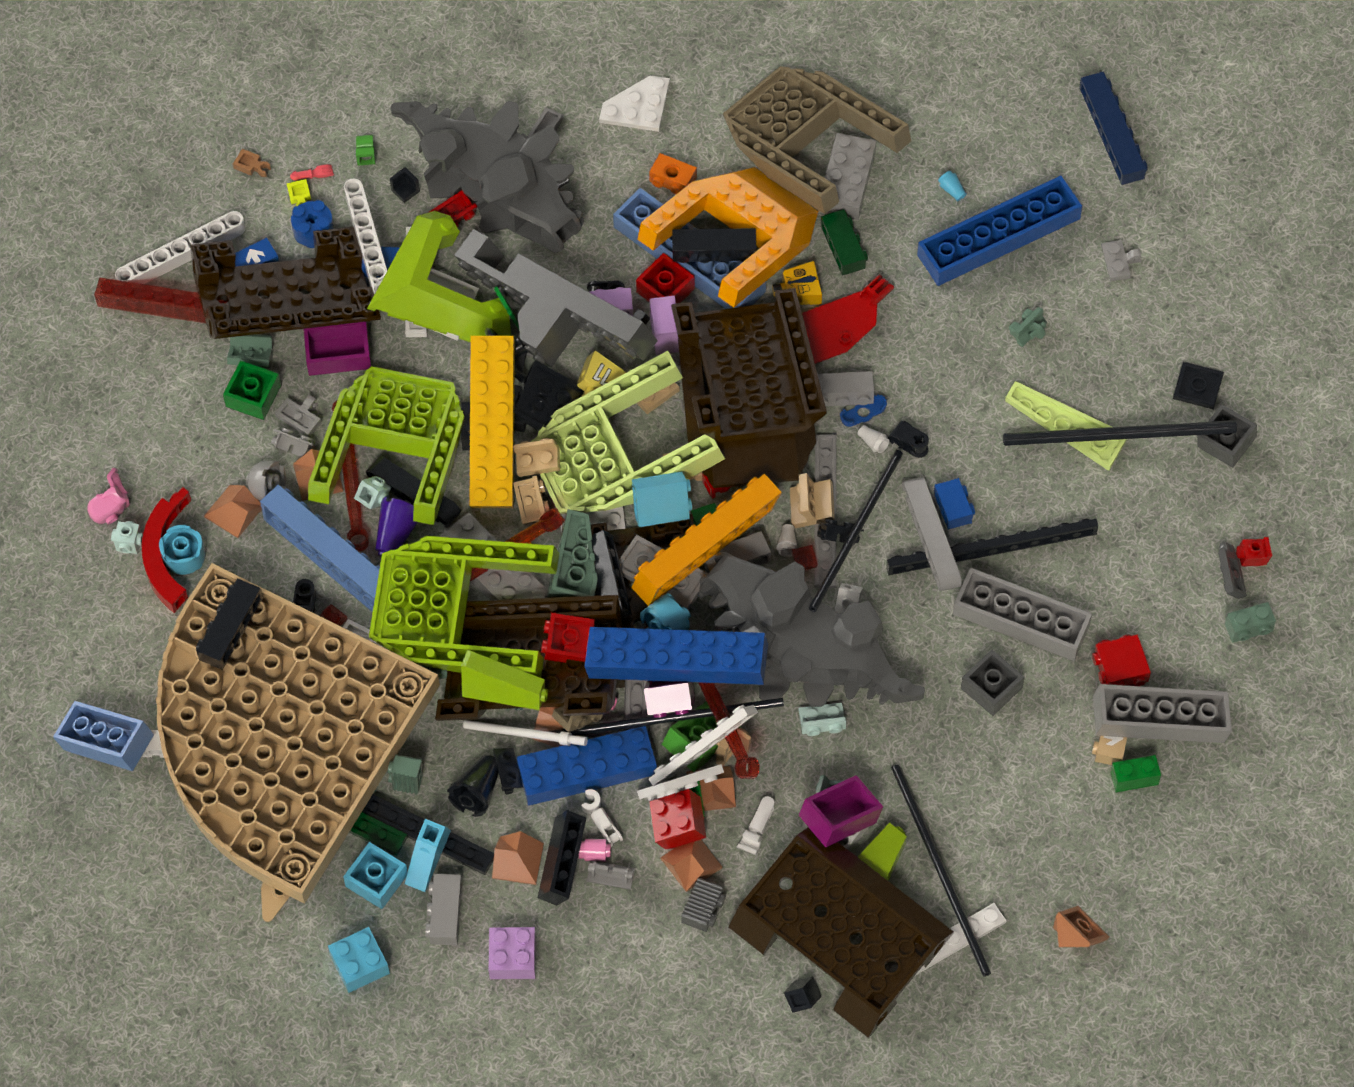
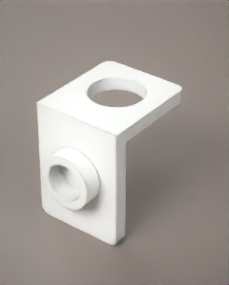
M842 583L839 587L834 611L837 614H843L850 603H858L863 588Z

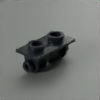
M825 519L824 522L817 521L816 524L822 525L821 529H818L817 536L821 540L836 542L837 535L840 534L839 542L845 543L855 523L844 522V526L837 525V520ZM858 535L856 541L854 542V544H855V543H859V540H860V536H859V535Z
M493 748L502 791L509 795L513 793L514 788H523L514 748Z

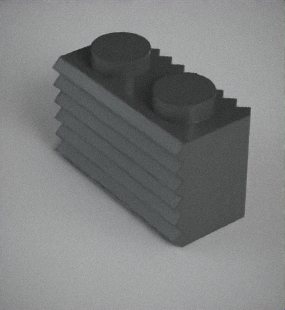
M698 877L681 915V923L707 932L709 926L713 927L717 919L716 909L723 906L726 895L723 894L724 887Z

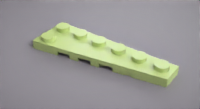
M1016 381L1005 398L1007 403L1049 431L1111 427ZM1128 439L1066 443L1110 471Z

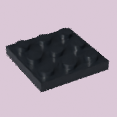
M535 360L530 367L515 402L514 418L540 431L542 427H546L550 422L551 416L556 410L582 397L585 391L579 388L573 380Z

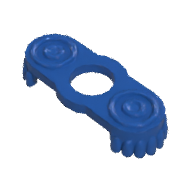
M874 395V404L856 405L855 408L849 411L843 409L840 413V419L847 427L867 422L885 411L887 399L883 395ZM860 408H867L870 413L866 417H861L857 412Z

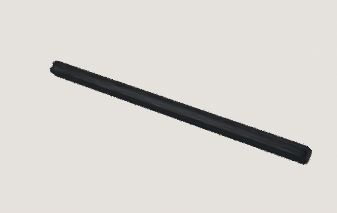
M1234 420L1004 433L1003 444L1011 446L1228 434L1237 432V422Z

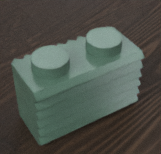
M395 754L394 761L390 760L388 765V782L392 783L394 791H406V793L410 792L417 795L423 777L422 759Z

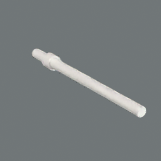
M465 720L463 723L464 729L559 742L560 745L570 746V744L586 746L588 742L587 737L575 736L570 732L554 733Z

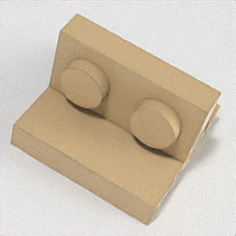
M807 473L799 474V483H797V486L790 488L791 524L794 528L815 525L817 521L824 522L825 519L835 520L832 481L828 479L813 482Z

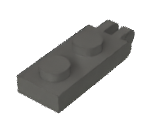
M1221 542L1218 554L1221 563L1220 569L1225 582V591L1228 595L1235 598H1244L1247 594L1240 561L1237 558L1234 546Z

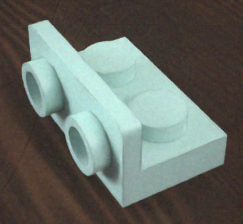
M842 703L826 704L822 707L809 706L798 708L802 734L816 736L820 732L825 731L834 734L841 732L842 729H846V718L844 717Z

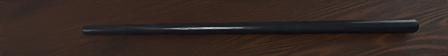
M896 450L813 598L809 606L811 612H816L903 456L900 450Z
M783 698L690 710L689 713L680 715L669 713L667 716L658 718L648 716L585 725L581 729L573 730L570 733L576 736L733 714L732 711L741 705L745 707L754 705L757 710L783 707L784 701ZM562 728V729L548 730L547 732L561 733L562 731H563V732H568V731H566L564 728Z
M894 765L891 767V770L983 977L989 976L991 971L899 765Z

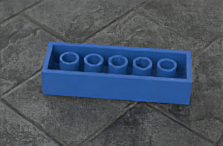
M646 726L588 739L586 746L570 744V746L563 745L517 756V764L528 806L584 793L588 789L596 790L650 777L655 774L654 770L657 768Z

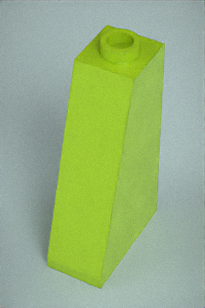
M467 650L461 665L462 697L540 710L542 702H546L548 689H545V679Z
M889 822L862 851L858 858L886 880H889L906 845L907 836L903 829L899 826H893Z

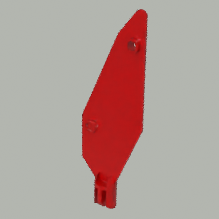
M879 274L862 291L803 312L802 316L814 363L816 364L848 352L876 326L877 304L895 288L894 285L885 278L882 279V275Z

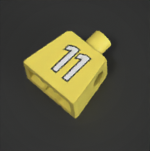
M594 351L585 360L577 386L585 391L582 395L584 396L627 372L597 351Z

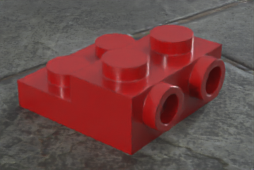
M551 613L550 620H545L543 633L548 634L547 640L542 641L541 653H545L544 660L566 663L567 659L585 662L590 627H594L595 619Z

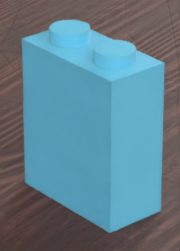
M683 472L632 479L634 514L639 527L690 519L689 511L692 510V502L688 498V492L691 491L689 479L685 478Z

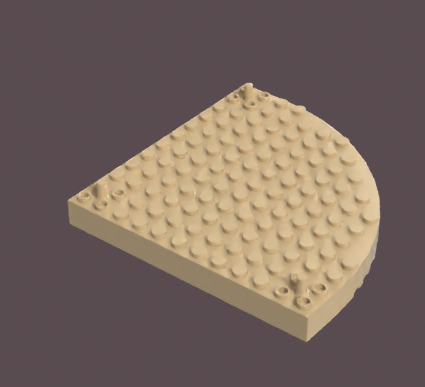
M211 563L180 612L163 654L156 697L157 727L162 753L176 792L186 811L206 838L239 868L265 884L305 904L387 772L390 760H394L395 754H398L439 688L438 674L262 587L260 588L263 599L224 669L221 670L202 662L197 655V643L205 637L207 626L211 620L214 621L219 604L221 602L224 603L227 598L228 588L231 584L234 585L237 578L253 584Z

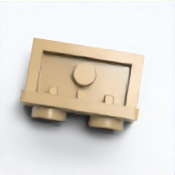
M532 476L530 479L514 482L513 486L522 524L525 525L548 519L547 513H551L548 500L544 501L542 493L546 492L543 479L539 480L538 476Z
M737 728L716 744L718 745L715 752L717 755L716 764H722V767H724L735 751L745 757L749 755L751 736L746 730Z

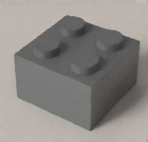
M1221 404L1208 422L1235 420L1237 422V432L1197 435V447L1233 468L1256 439L1257 424Z
M991 649L962 677L961 689L994 716L1023 688L1024 676Z

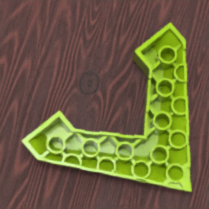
M436 211L418 215L367 309L372 311L378 309L387 312L388 316L403 321L407 320L415 325L443 334L448 332L459 336L458 339L471 342V336H486L485 330L490 327L499 336H511L509 314L499 298L481 303L427 280L437 251L453 246L460 231L450 215Z

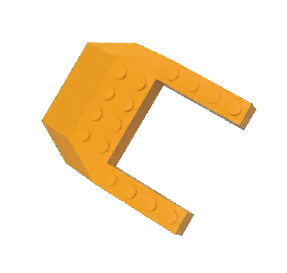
M756 167L691 182L641 222L637 240L651 250H655L672 236L673 229H681L703 210L731 229L756 228V246L760 249L721 281L718 297L734 308L809 246L818 210L769 179Z

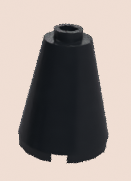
M491 755L482 756L449 786L447 790L449 792L448 799L459 811L470 810L474 812L472 815L474 817L482 816L486 813L499 774L495 757Z

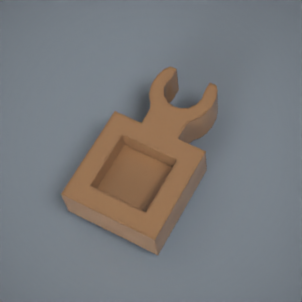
M245 149L240 151L233 162L234 169L248 175H252L255 171L261 177H267L266 171L262 169L267 168L271 170L270 163L260 162V155Z

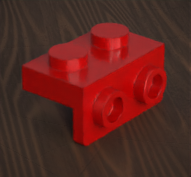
M461 190L429 212L436 211L450 215L458 227L460 221L464 219L468 221L476 215L475 212L478 206L476 203L472 204Z

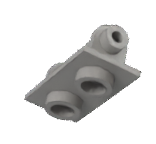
M282 428L281 431L274 429L278 433L277 437L274 436L271 441L275 448L289 452L291 445H294L292 454L300 457L310 451L312 446L317 448V445L312 443L313 439L301 435L300 438L293 436L294 432Z
M591 861L588 866L587 882L631 890L635 868Z

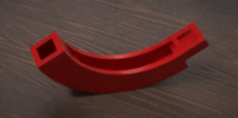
M183 487L171 496L169 502L161 498L148 518L142 538V558L148 581L159 600L173 613L188 599L186 589L178 584L167 571L160 553L159 541L167 533L166 531L175 518L191 502L189 491Z

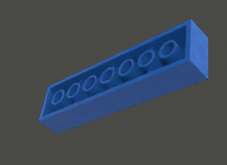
M1059 176L918 242L917 256L936 285L940 286L1080 220L1082 205L1063 177Z
M590 627L584 667L588 677L593 679L764 685L768 643L765 633Z

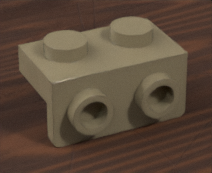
M563 707L554 709L552 717L566 731L571 732L593 722H598L603 715L564 716Z

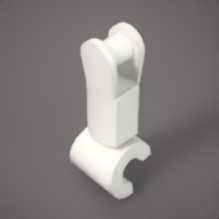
M593 789L586 790L585 796L587 800L594 802L592 804H582V810L587 814H591V818L603 837L613 847L615 842L619 840L621 842L623 838L605 810L601 808L599 793ZM612 829L614 833L608 836L606 832Z
M767 796L761 800L750 823L749 830L743 833V838L737 845L738 849L753 855L758 854L762 834L774 810L773 798Z

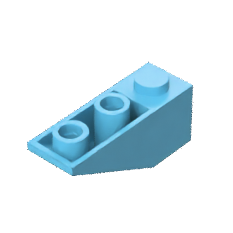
M424 820L415 843L405 885L426 892L451 832L450 829L430 820Z

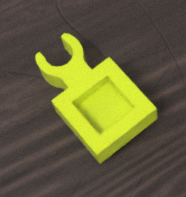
M306 179L286 183L291 205L296 204L298 206L311 200Z

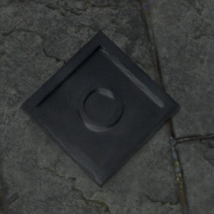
M1183 362L1173 399L1214 410L1224 372Z

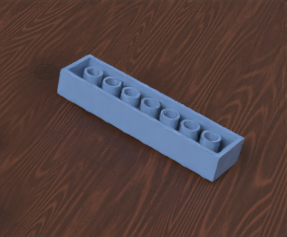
M639 188L613 214L614 228L656 259L663 253L673 259L672 236L655 250H651L637 240L641 222L663 205ZM687 223V224H686L685 226H683L681 229H697V228H695V227H694L693 225H691L690 223ZM742 261L677 262L695 276V287L725 309L733 308L719 298L718 293L722 279L738 267ZM766 282L734 308L753 305L766 292Z
M278 484L260 501L264 521L373 612L380 566H374L365 553L362 552L360 554L352 542L342 539L334 527L331 526L329 528L320 515H314L303 501H297L289 489H283Z

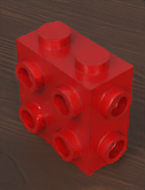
M1138 634L1133 636L1124 635L1112 641L1108 639L1102 640L1096 644L1095 651L1092 653V660L1094 665L1099 667L1100 672H1098L1101 684L1140 687L1149 682L1151 672Z

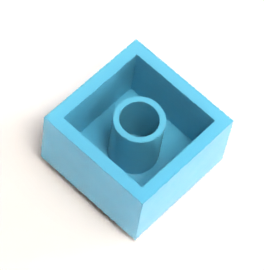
M369 842L343 878L346 888L383 909L407 877L408 872L405 863Z
M369 927L328 945L329 954L348 993L390 974L388 964Z

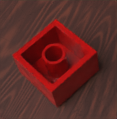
M665 253L636 279V293L648 302H650L651 298L675 296L676 304L681 303L695 289V276L677 262H673V259Z
M683 790L649 801L655 843L664 849H672L706 838L701 797L692 790Z

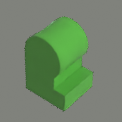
M373 135L356 136L357 166L375 164ZM361 157H371V159L363 160Z

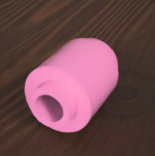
M585 839V841L581 842L579 859L606 862V857H611V844H607V839Z

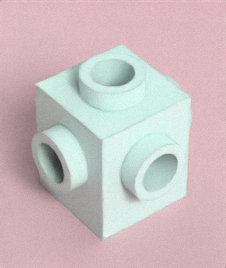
M377 476L364 479L359 484L354 499L369 509L381 506L382 498L387 497L386 501H388L391 487L385 483L384 479Z
M118 521L117 528L113 529L111 541L114 542L116 551L126 554H137L139 546H142L143 533H141L139 524L132 521Z

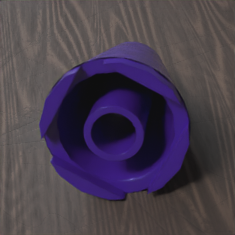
M387 497L382 498L375 550L379 552L378 556L382 557V553L396 550L405 543L418 523L413 521L414 505L392 498L391 502L386 501Z

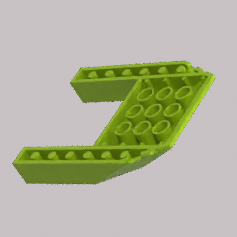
M372 366L366 370L364 375L354 380L352 386L340 392L308 483V500L324 504L330 503L350 443L428 458L414 502L413 521L434 525L453 468L464 421V414L459 405L460 401L458 395H456L454 383Z
M426 536L420 538V541L409 545L407 543L396 550L384 552L381 557L369 638L389 651L422 666L461 673V665L468 650L541 678L544 657L539 651L460 645L472 568L557 574L559 552L554 545Z

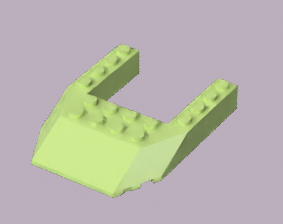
M669 351L660 354L556 410L546 427H542L537 437L531 440V442L540 441L543 438L554 439L560 448V471L540 474L559 514H566L568 509L578 512H595L634 504L632 479L675 472H683L685 478L689 479L725 460L717 442L704 434L637 471L634 470L609 418L683 378Z

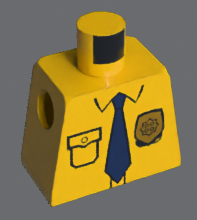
M814 261L784 270L782 272L783 283L772 285L774 297L777 290L795 288L800 305L822 304V292Z

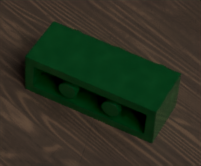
M844 209L821 216V229L842 276L865 269L868 256L866 250L861 249L859 234L853 231L852 218L846 215Z

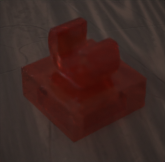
M813 545L791 550L793 561L802 565L805 570L818 567Z
M332 604L319 615L339 626L347 620V616Z

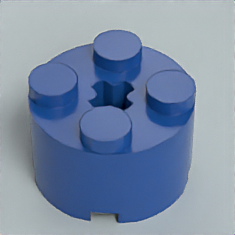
M320 200L302 203L295 206L292 210L291 224L293 235L299 244L308 248H314L313 231L334 229L331 211Z

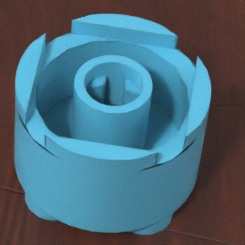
M176 525L169 528L159 541V549L165 567L171 573L179 575L190 574L200 569L205 560V550L199 532L187 525Z
M669 593L660 596L640 614L642 623L646 621L648 625L646 629L689 630L690 628L688 619L691 615L685 607H681Z

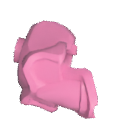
M112 468L107 475V480L111 487L104 493L97 494L88 503L87 512L89 517L98 524L107 523L109 525L118 520V516L124 512V509L130 505L127 496L128 492L121 483L117 468Z

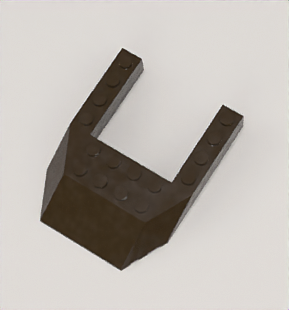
M678 338L680 371L683 377L681 381L687 441L689 443L704 435L699 432L692 397L705 395L699 349ZM815 425L804 432L723 443L716 441L725 460L702 471V473L707 476L713 488L745 486L754 477L760 478L763 474L773 483L799 481V474L803 473V468L809 460V455L816 445Z

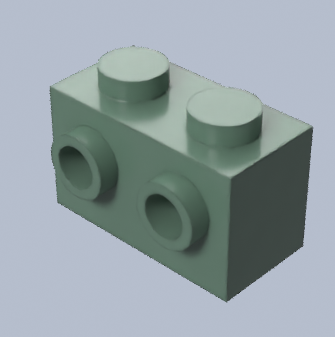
M1266 602L1227 613L1225 627L1232 643L1246 641L1251 637L1267 635L1272 632L1276 619L1269 603Z

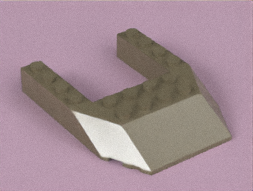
M780 66L723 113L737 147L769 179L824 214L839 203L836 185L793 157L839 118L896 153L911 142L907 123L821 71L808 73L804 69H790L789 67Z

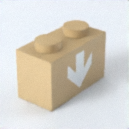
M1100 736L1099 742H1094L1092 754L1096 755L1095 762L1112 765L1114 762L1122 761L1127 737Z

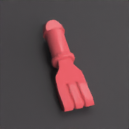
M326 164L317 166L314 170L294 171L291 173L290 178L298 181L300 179H312V177L333 176L334 173L332 166Z

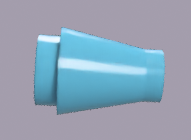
M948 171L938 179L940 187L954 197L957 202L967 195L956 173Z

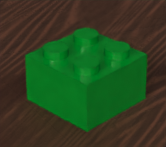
M240 360L223 393L225 407L264 420L281 388L279 374Z

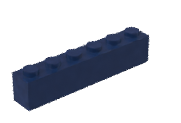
M1104 71L1081 77L1080 91L1121 185L1143 180L1146 171H1148L1147 163L1140 156V147L1133 140V131L1126 124V115L1119 108V99L1112 92L1110 79L1106 78Z

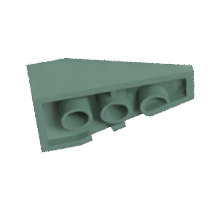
M570 509L567 510L557 549L559 552L557 574H551L546 597L595 595L597 573L595 572L594 565L595 557L592 550L589 514Z

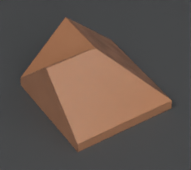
M311 449L293 463L302 501L308 500V483L319 450ZM340 475L333 494L343 492Z
M229 485L204 517L239 538L262 508L259 500L252 495L245 485Z
M730 766L723 767L724 773L716 775L717 780L705 783L704 779L700 780L704 811L736 807L733 775ZM686 771V774L695 773V772H693V771Z
M521 831L501 836L495 847L492 879L536 885L544 843Z
M702 840L676 847L660 858L686 892L695 886L698 877L707 879L723 868Z
M1079 906L1058 912L1053 928L1058 932L1059 947H1090L1109 938Z

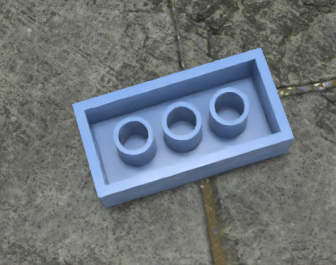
M74 701L53 738L63 750L133 771L154 734L142 720Z

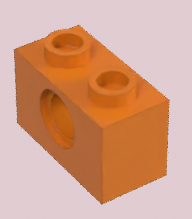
M659 153L649 171V180L655 187L667 188L675 195L697 178V167Z

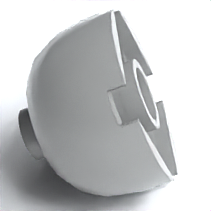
M265 460L258 462L248 473L246 478L248 489L259 501L269 493V490H273L278 484L285 487L286 472L284 466L279 465V461Z

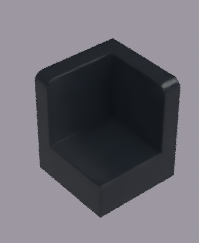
M406 167L390 178L391 191L404 203L420 192L419 180Z
M813 976L794 981L784 992L792 1013L812 1008L821 998V993Z

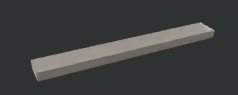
M815 434V482L828 479L832 481L836 520V434ZM815 524L814 588H820L836 559V542L821 540L817 536L818 529L822 527L821 524ZM836 577L830 588H836Z

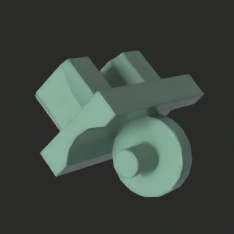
M1038 307L1034 311L1027 308L1022 314L1023 322L1021 324L1013 322L1009 326L1010 334L1016 338L1017 343L1021 347L1030 339L1035 337L1042 339L1046 335L1044 328L1047 322L1043 317L1044 311L1042 308Z

